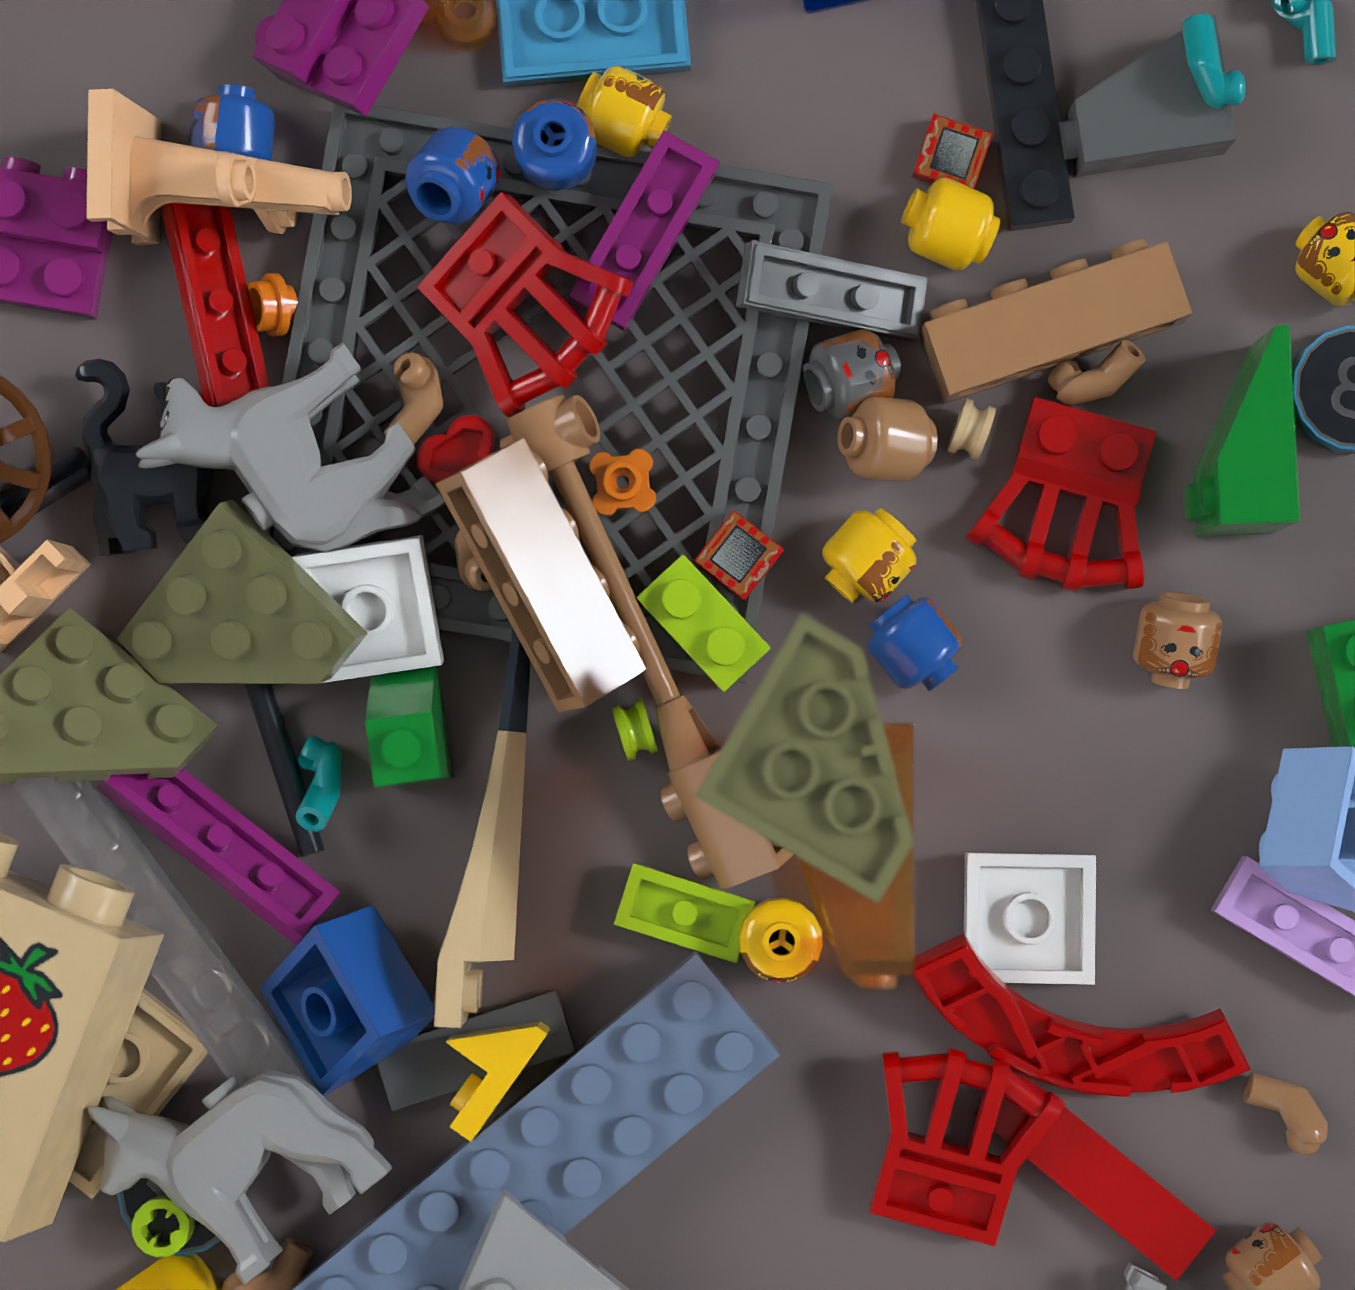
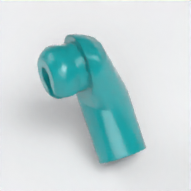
M318 736L308 737L297 761L301 768L316 772L296 812V820L302 828L311 832H318L326 826L341 797L343 752L333 740L329 744Z

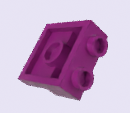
M283 0L274 16H267L259 23L255 32L256 48L251 56L279 80L366 117L428 11L429 6L422 0Z
M3 157L0 167V303L97 319L113 233L107 230V221L91 222L87 220V170L66 167L63 178L40 174L41 165L36 162L17 157Z

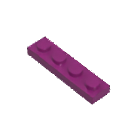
M184 768L174 778L148 779L147 774L110 775L109 780L98 781L96 789L296 946L329 910L340 894L338 889Z

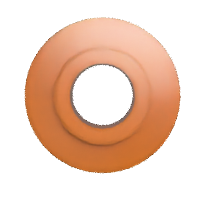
M267 273L262 276L260 281H251L247 288L257 332L266 331L270 337H280L287 333L290 323L294 322L297 297L293 287L286 285L280 274Z

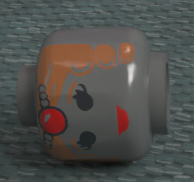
M867 329L855 330L817 343L809 355V362L805 363L802 368L803 385L810 403L819 412L825 411L836 420L851 417L858 406L869 397L893 398L895 394V380L901 377V363L894 347L889 343L883 344L876 334Z

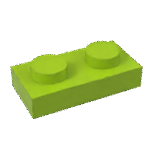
M684 554L636 597L637 601L723 693L771 649Z
M633 862L614 925L737 963L740 953L739 932L743 919L753 909L755 901Z

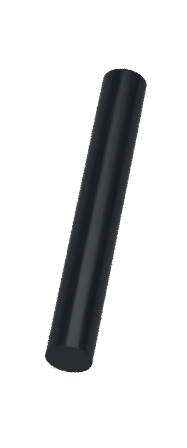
M245 684L300 857L323 851L325 847L320 832L308 831L302 828L296 820V812L307 792L272 684Z

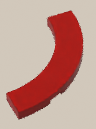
M965 933L906 960L909 971L925 997L956 1031H961L968 1039L986 1050L991 1058L1010 1064L1011 1069L1055 1087L1086 1094L1130 1097L1132 1092H1156L1162 1090H1170L1172 1094L1220 1083L1251 1070L1221 1008L1197 1018L1157 1027L1113 1028L1095 1026L1051 1013L1028 1001L1008 987L977 954Z

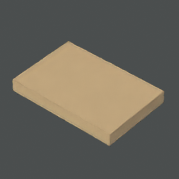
M143 988L98 1107L106 1108L104 1097L112 1096L130 1106L136 1112L160 1116L215 1044ZM94 1120L91 1122L69 1182L91 1199L95 1198L101 1191L99 1185L104 1168V1146L107 1134Z

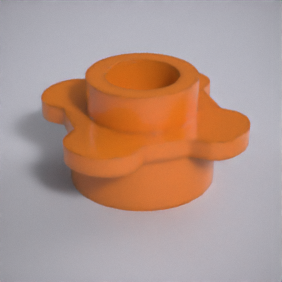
M634 449L629 455L613 457L607 452H600L592 458L590 471L596 476L597 493L593 497V505L600 514L609 516L614 514L617 509L629 510L632 508L638 512H647L654 506L656 493L649 486L648 472L653 467V459L647 451ZM625 476L629 479V485L626 488L618 487L617 479L619 477Z

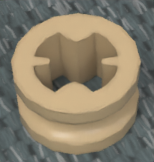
M966 398L955 423L947 452L955 454L958 450H965L970 456L969 460L977 462L989 435L996 408L988 406L985 410H979L974 406V400Z

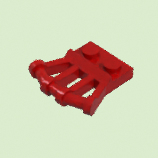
M501 192L417 288L472 344L498 407L506 417L510 418L524 411L526 402L559 386L568 388L578 377L575 371L576 368L590 353L597 356L608 344L605 337L622 295L629 297L635 281L566 253L562 245L557 240H554L511 195ZM554 266L598 285L585 319L544 278ZM529 293L571 335L557 352H554L514 311ZM501 326L540 368L513 380L493 333Z
M1034 397L1030 403L1010 478L965 538L976 547L983 543L1016 568L1019 577L1034 581L1036 575L1060 581L1061 589L1075 593L1082 587L1124 584L1125 589L1143 588L1144 568L1139 551L1135 508L1141 495V487L1157 431ZM1027 483L1041 487L1025 544L997 522ZM1059 493L1084 499L1068 557L1044 551V544ZM1101 506L1115 508L1120 558L1087 562Z
M950 1047L947 1053L900 1057L899 1051L883 1052L891 1130L887 1137L886 1148L870 1201V1213L996 1246L1017 1170L1056 1122L1064 1108L1065 1102L1051 1091L1045 1095L1009 1070L1010 1064L1007 1062L993 1059L990 1065L966 1059L965 1051ZM940 1080L924 1136L908 1132L903 1083ZM959 1084L984 1090L968 1147L943 1141ZM1004 1097L1027 1113L1029 1119L999 1156L987 1153Z

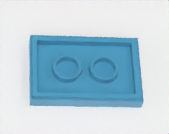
M496 0L504 87L588 80L594 71L603 75L608 68L615 65L625 67L639 75L691 71L685 0Z

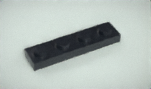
M976 0L1009 231L1071 223L1075 217L1067 162L1064 160L1059 122L1061 121L1043 0Z

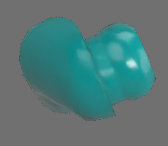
M1270 0L1277 14L1303 33L1305 64L1321 65L1336 60L1334 13L1330 0Z
M1196 14L1188 17L1182 23L1186 59L1203 102L1212 108L1220 110L1226 104L1231 106L1239 105L1245 98V79L1238 70L1222 72L1214 18L1208 14Z

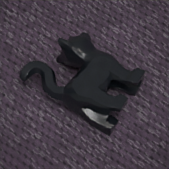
M93 359L83 362L76 369L75 377L77 380L96 382L104 388L103 397L93 405L83 418L82 440L91 463V480L97 489L93 520L100 556L136 552V550L157 548L155 531L146 527L144 521L145 508L150 505L170 503L177 529L184 543H190L209 517L213 469L176 463L155 468H140L139 462L142 459L137 457L136 453L146 445H118L112 442L108 434V427L126 408L130 387L125 373L111 361ZM156 382L154 384L156 413L160 423L166 406L167 385L165 382Z

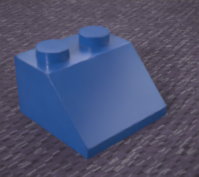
M374 905L314 926L259 987L316 1089L323 1096L333 1092L407 1045L435 1018V1007L429 998L426 988L419 982L397 945L394 934L387 928Z

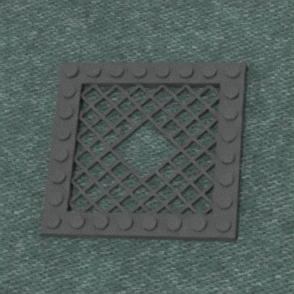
M334 103L322 170L346 172L348 174L352 190L351 206L348 211H339V215L313 213L282 384L305 377L319 369L330 359L331 349L341 343L345 344L355 359L359 336L377 361L356 375L359 379L358 384L348 389L310 420L320 451L321 467L336 464V461L338 463L348 461L343 452L371 432L381 446L384 444L386 435L380 426L402 410L404 407L402 398L372 417L354 390L384 370L401 394L399 382L394 378L391 364L401 355L410 352L418 345L422 346L438 369L440 384L444 381L448 383L464 406V409L437 428L431 424L426 430L428 434L414 445L415 451L408 461L417 455L421 444L427 438L437 434H447L450 425L457 418L465 415H476L483 418L453 376L477 359L474 348L446 366L428 338L451 322L444 315H441L429 325L420 329L402 303L420 291L417 286L433 269L414 243V240L439 224L440 221L427 217L406 231L388 204L408 191L405 182L407 166L436 131L447 127H459L474 132L483 138L498 157L501 170L498 187L492 194L499 195L503 192L511 195L513 198L529 200L521 206L528 214L542 207L560 232L553 239L557 240L561 245L567 242L575 255L585 261H589L590 257L575 236L602 217H604L608 224L611 223L651 152L640 151L635 156L628 158L597 144L595 165L586 179L573 188L553 191L541 189L531 183L518 168L512 145L514 131L512 128L373 105L365 117ZM720 164L717 173L685 226L687 228L716 233L694 249L681 233L676 243L684 253V256L659 272L648 291L650 293L655 289L674 317L646 337L632 319L627 328L637 343L610 362L607 361L602 352L597 356L591 353L626 403L625 406L598 424L600 428L599 444L612 457L619 456L604 433L633 413L652 440L642 449L650 455L659 450L678 477L656 493V502L647 511L667 541L638 560L619 534V531L646 512H638L633 509L613 524L606 515H602L598 511L597 514L608 538L611 537L630 564V567L624 570L628 580L637 574L647 588L653 581L644 568L671 549H674L679 557L684 554L756 631L765 576L744 602L705 570H700L681 542L709 524L707 545L733 510L772 539L809 321L747 309L744 321L726 296L727 292L739 285L741 270L718 285L700 257L728 238L743 259L745 244L740 237L756 239L767 244L821 255L833 184ZM388 176L404 179L386 191ZM490 196L485 202V205L487 207L494 200L492 196ZM553 205L591 212L568 227ZM383 213L399 237L374 254L381 214ZM444 223L456 241H458L463 233L457 224ZM406 246L424 274L395 293L377 266ZM692 264L710 292L682 311L663 283ZM371 274L388 299L363 315ZM547 274L544 278L565 298L570 294L579 277H574L558 289ZM717 300L736 328L708 347L689 319ZM538 302L521 315L517 309L514 311L528 324L545 312L546 309ZM395 308L413 336L383 355L365 328ZM681 326L699 351V354L671 373L652 345ZM502 328L493 334L497 344L509 337ZM742 337L735 381L733 383L715 358V355ZM644 351L663 379L634 399L615 371ZM706 362L725 388V391L699 409H696L678 381ZM670 388L689 416L660 435L641 407ZM349 399L365 423L341 439L347 400ZM731 399L724 444L722 445L703 418ZM695 424L715 452L686 472L667 443ZM496 437V450L501 449L500 441ZM720 461L713 507L711 508L692 480ZM405 464L400 473L409 486L412 487L417 480ZM623 476V478L625 479V481H626L627 484L629 485V479H628L627 477ZM596 481L586 487L592 503L593 495L597 493ZM433 484L432 486L440 493L436 484ZM684 486L704 515L677 534H674L655 506ZM565 503L561 504L560 507L568 512ZM436 510L430 516L442 533L424 545L426 557L447 542L455 550V536L460 530L457 523L449 527L439 511ZM273 525L264 530L291 557L296 554L318 551L295 547ZM396 528L371 534L349 546L369 543L385 531L391 539L402 537ZM581 545V547L583 548L585 554H587V551H586L584 545ZM428 563L440 631L511 643L513 627L492 589L487 591L471 589L460 578L458 568ZM639 603L669 671L708 677ZM749 670L736 682L746 684Z

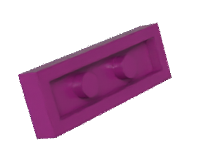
M665 130L662 132L588 261L635 281L629 297L622 295L611 322L613 326L624 332L720 167V161ZM579 277L568 296L569 301L588 311L598 285Z

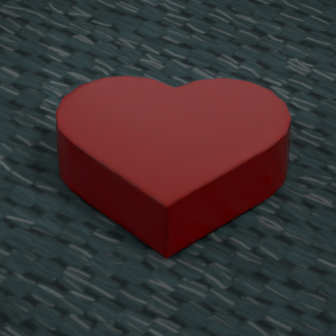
M465 415L457 418L450 425L447 434L434 435L427 438L421 444L417 453V465L420 472L430 482L436 484L495 452L496 435L492 426L484 418L476 415Z

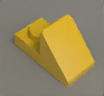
M541 1021L451 1035L446 1040V1043L485 1070L487 1075L482 1080L472 1072L449 1105L460 1113L452 1122L450 1128L471 1142L551 1028Z

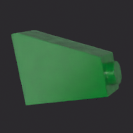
M439 666L372 675L365 724L374 787H397L454 778Z

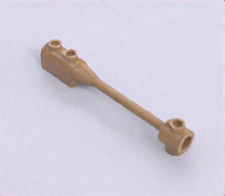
M562 394L506 420L511 434L500 440V448L524 438L529 449L537 453L542 459L548 474L551 473L569 514L577 525L579 536L592 565L603 574L607 581L609 599L621 622L629 626L638 640L640 647L639 656L647 669L642 674L657 704L654 708L669 767L667 775L671 784L662 787L661 799L669 817L675 822L688 818L698 841L690 844L687 849L688 859L694 873L701 880L714 876L719 888L726 889L779 869L794 855L793 853L695 796L724 745L719 746L685 695H680L574 463L591 454L589 446L600 440V428L594 412L581 396L575 395L566 399L565 395Z

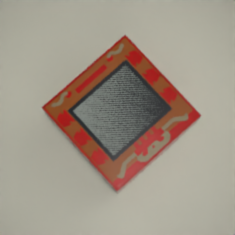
M933 113L912 178L930 184L939 178H950L974 189L993 133Z
M733 510L696 557L694 563L745 602L784 552V548Z

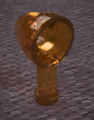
M422 0L429 6V9L421 22L436 24L442 40L456 50L469 52L481 49L493 39L497 31V9L493 0ZM468 2L473 4L477 10L471 18L459 19L453 14L457 5Z

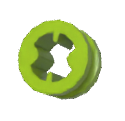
M642 698L634 700V706L630 709H622L620 705L611 707L628 761L636 759V753L643 749L648 750L651 754L659 752Z
M160 1194L149 1199L135 1213L131 1224L132 1237L137 1247L145 1254L154 1257H168L178 1252L191 1239L195 1229V1219L177 1208L167 1194ZM157 1209H166V1218L174 1214L179 1221L180 1226L170 1234L171 1242L160 1241L162 1234L158 1233L153 1237L148 1229V1224L157 1217Z

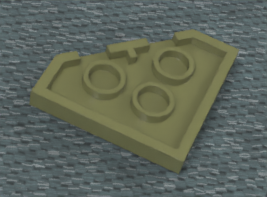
M231 499L218 504L116 640L159 683L320 684L331 679L368 633Z
M69 607L0 674V784H16L17 778L55 777V782L109 780L110 775L147 774L148 779L174 778L214 736L218 724L169 685L159 683L136 659Z
M801 613L695 796L879 904L914 844V840L902 803L882 719L879 716L867 662L863 648Z

